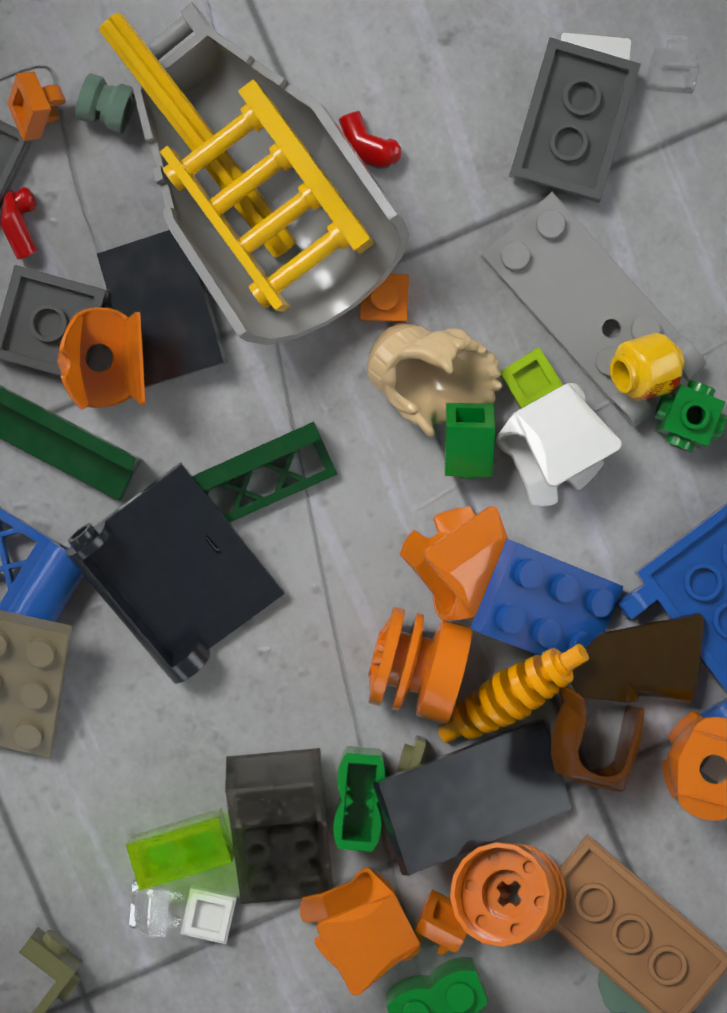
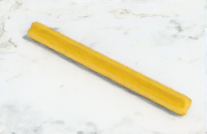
M118 12L107 18L99 27L100 33L190 150L194 151L211 138L214 132L125 16ZM227 150L204 167L221 190L244 173ZM257 188L234 205L251 229L274 212ZM285 227L264 243V246L272 256L279 257L291 249L296 241L287 227Z

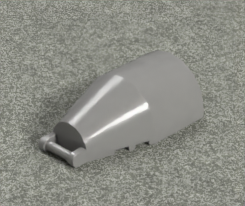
M191 2L180 11L182 16L148 43L147 46L159 60L192 32L195 33L192 38L163 60L161 65L214 134L242 114L240 108L246 102L238 90L254 79L268 94L376 242L361 254L354 251L351 246L345 250L340 247L281 292L291 306L285 312L276 311L272 305L267 309L263 308L248 287L254 280L187 188L181 192L177 190L163 171L168 162L160 151L166 146L178 151L182 158H185L192 151L123 61L120 60L118 62V65L133 87L145 141L150 144L155 167L152 170L155 182L160 185L165 209L162 210L165 224L241 339L262 345L295 340L327 326L359 305L379 287L403 257L409 233L403 218L327 109L313 97L305 94L285 78L270 70L244 50L214 31L203 13ZM265 128L259 132L253 129L227 149V151L245 173L271 153L269 147L275 142ZM293 167L287 172L282 168L260 185L257 190L273 211H275L300 192L297 187L304 183V181ZM205 168L195 174L211 198L221 191V188ZM234 206L224 213V216L240 237L251 229ZM322 206L316 211L310 208L287 226L296 243L286 253L279 257H274L263 244L252 254L267 275L270 276L328 232L326 227L333 221Z

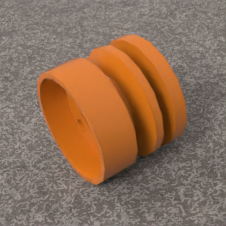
M393 607L391 616L379 631L368 672L370 686L368 703L380 706L386 686L395 688L391 706L392 710L399 711L408 692L417 694L416 714L418 717L448 724L462 682L473 629H470L471 627L441 620L431 639L423 636L424 614L416 613L410 633L401 630L405 609Z
M496 842L477 847L462 859L452 877L450 899L454 916L467 934L483 944L505 947L539 940L554 929L564 912L567 890L562 871L551 856L535 846ZM508 885L521 886L517 893L522 899L521 902L508 901L512 894L507 888Z

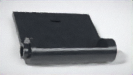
M182 462L93 527L91 523H87L75 531L68 539V543L71 546L66 553L67 557L174 684L184 682L195 675L209 660L211 647L285 594L284 589Z

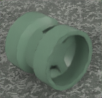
M89 73L83 82L78 96L75 117L88 123L98 119L100 122L105 123L109 130L122 134L129 123L135 103L133 87L122 83L118 86H108L104 77Z

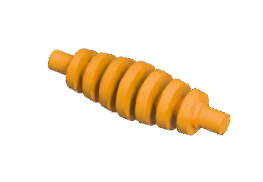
M577 644L563 653L556 648H551L544 651L541 656L535 655L526 659L525 663L519 662L510 666L508 670L503 669L493 675L492 679L484 682L479 687V690L473 691L466 697L465 701H461L454 707L452 712L453 719L448 724L438 728L440 738L447 744L462 735L469 740H474L483 736L484 733L488 734L498 730L500 726H508L516 720H522L529 716L532 710L542 706L546 699L556 695L560 687L564 688L573 681V669L589 660L586 649L581 644Z

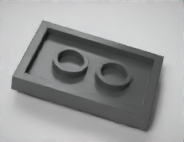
M550 37L509 177L600 203L641 63Z

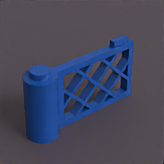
M0 507V557L2 561L0 572L5 574L8 591L0 602V610L56 622L82 580L83 575L67 557L66 553L69 547L51 539L2 507ZM1 520L12 526L13 529L3 531ZM23 533L37 542L27 560L10 562L5 537ZM22 567L14 579L12 569Z

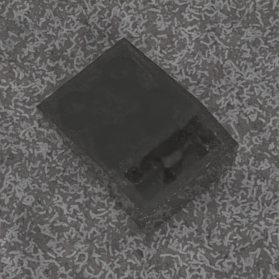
M314 748L226 756L225 793L241 904L302 899L303 897L321 894L333 889L321 749Z

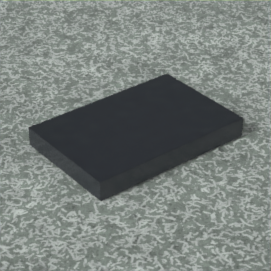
M170 230L97 253L112 309L120 311L127 317H130L135 312H140L145 388L228 363L206 286Z

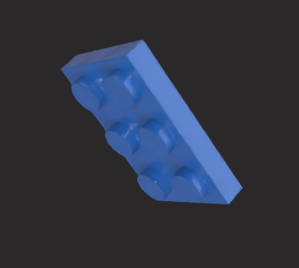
M506 539L470 629L540 656L544 651L551 648H556L562 653L577 644H581L586 648L599 633L606 631L623 586L520 543Z

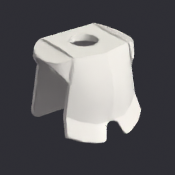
M566 383L562 387L514 412L495 438L498 447L512 457L525 484L530 504L536 506L556 504L558 502L557 486L565 481L574 490L582 489L605 464L603 459L617 452L622 446L621 440L586 404L583 389L575 383Z

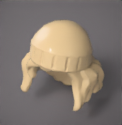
M397 324L382 332L373 343L369 352L367 373L371 384L387 397V400L397 408L405 420L420 426L428 437L435 434L434 424L445 422L446 403L493 404L495 401L494 393L502 388L501 382L497 380L501 373L498 370L499 360L495 354L489 352L479 341L473 340L461 329L449 328L432 332L425 327L415 324Z

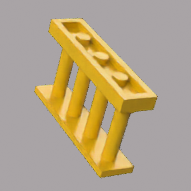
M253 79L238 90L246 102L240 108L242 114L185 158H182L178 151L169 146L162 149L160 153L168 162L163 168L168 179L180 192L187 188L254 280L248 287L257 301L265 309L272 305L276 311L285 312L291 306L281 292L340 247L345 250L351 246L354 251L361 254L376 242L262 86ZM265 128L275 142L269 147L271 153L211 198L195 174L253 129L259 132ZM293 167L304 181V183L297 187L300 192L240 237L224 216V213L282 168L287 172ZM322 206L333 221L326 227L328 232L268 276L252 253L310 208L316 211Z

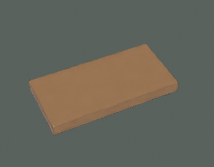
M589 834L584 837L559 867L563 874L567 894L564 912L553 930L649 1013H692L727 971V952Z

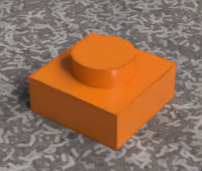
M390 273L386 280L361 302L360 321L407 323L409 274Z

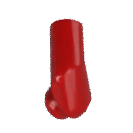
M360 111L346 114L338 119L343 134L364 164L377 169H385L400 160L402 150L399 143L391 138L385 140L368 134Z
M22 187L16 192L10 190L3 198L1 227L17 260L28 257L38 251L25 223L24 214L34 211L37 206L33 193L27 187Z

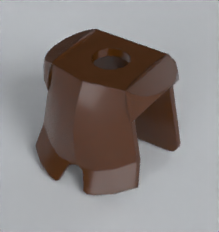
M567 686L564 688L560 687L561 706L551 736V756L555 773L590 786L618 792L624 791L628 784L630 772L641 741L644 709L626 705L613 762L604 769L589 770L582 765L578 755L587 722L585 699Z

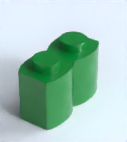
M347 746L341 755L337 777L340 798L335 809L333 827L338 849L373 852L377 846L381 834V809L372 783L385 778V763L379 748Z
M459 957L448 960L436 967L430 975H414L404 978L395 983L386 992V1008L389 1013H478L488 1003L485 987L471 957Z

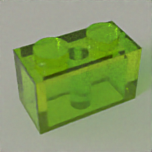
M222 808L132 835L125 845L139 891L230 864L235 855V849Z

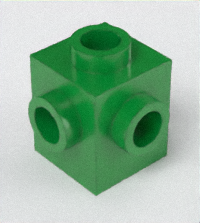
M689 380L687 387L680 384L674 391L661 396L654 414V418L659 420L655 432L667 436L666 444L692 453L694 447H708L710 440L718 441L725 427L727 415L721 413L725 401L714 397L716 392L714 388ZM691 406L699 408L702 412L697 425L691 424L686 417L687 410Z

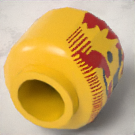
M652 333L627 340L618 346L614 358L611 360V378L615 387L620 392L625 393L629 398L636 401L660 396L674 391L680 384L685 364L684 356L681 349L669 337L661 333Z

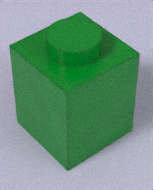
M446 403L444 433L445 476H457L466 480L478 477H492L495 442L494 405L489 403Z

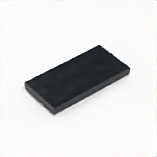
M544 719L531 721L372 783L401 874L405 876H410L572 809L562 775L555 773L551 756V741Z

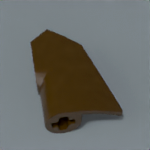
M693 613L599 633L585 648L589 660L573 669V681L571 682L573 688L584 698L630 703L638 701L640 696L690 703L694 697L700 664L704 626L702 614Z

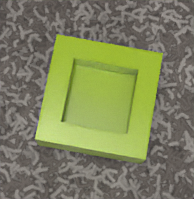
M540 347L500 371L501 379L520 409L563 386Z

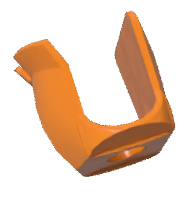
M95 307L76 313L64 332L56 361L61 373V380L70 398L79 409L83 410L86 407H113L126 402L131 397L140 405H145L140 312H135L130 317H127L118 310ZM95 344H103L111 351L112 362L104 371H93L86 363V353Z
M470 506L439 513L433 519L438 532L435 536L426 538L414 530L403 543L400 556L432 592L435 612L442 620H461L476 616L506 539H508L499 510L493 506L487 507L477 515L474 514Z
M691 711L676 724L668 735L672 746L667 754L668 759L662 761L665 784L671 798L678 799V803L689 814L704 820L727 819V778L720 783L706 781L701 775L700 764L704 758L710 755H719L727 761V718H703L697 711Z
M369 866L356 873L350 882L321 894L303 897L301 900L300 916L304 923L318 922L316 929L319 936L315 938V946L338 969L352 995H360L399 961H408L420 951V941L400 906L394 890L382 875Z

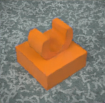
M35 71L17 73L7 105L22 140L41 139L46 123L55 122L60 119L56 105L65 104L66 99L59 85L41 87Z
M432 889L423 903L414 932H416L420 943L426 937L439 944L436 953L440 955L445 954L448 950L457 953L465 940L466 932L454 916L451 899Z

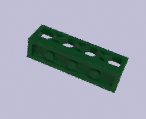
M0 385V439L114 499L122 500L143 459Z
M313 421L197 473L193 477L208 496L211 490L219 486L238 492L232 511L224 515L231 523L338 474ZM314 444L325 470L307 478L289 471L295 453ZM288 456L284 469L271 464ZM262 467L282 473L275 492L265 497L246 490L253 471ZM245 475L241 488L228 483ZM287 476L300 480L282 489ZM244 495L256 499V501L240 507Z

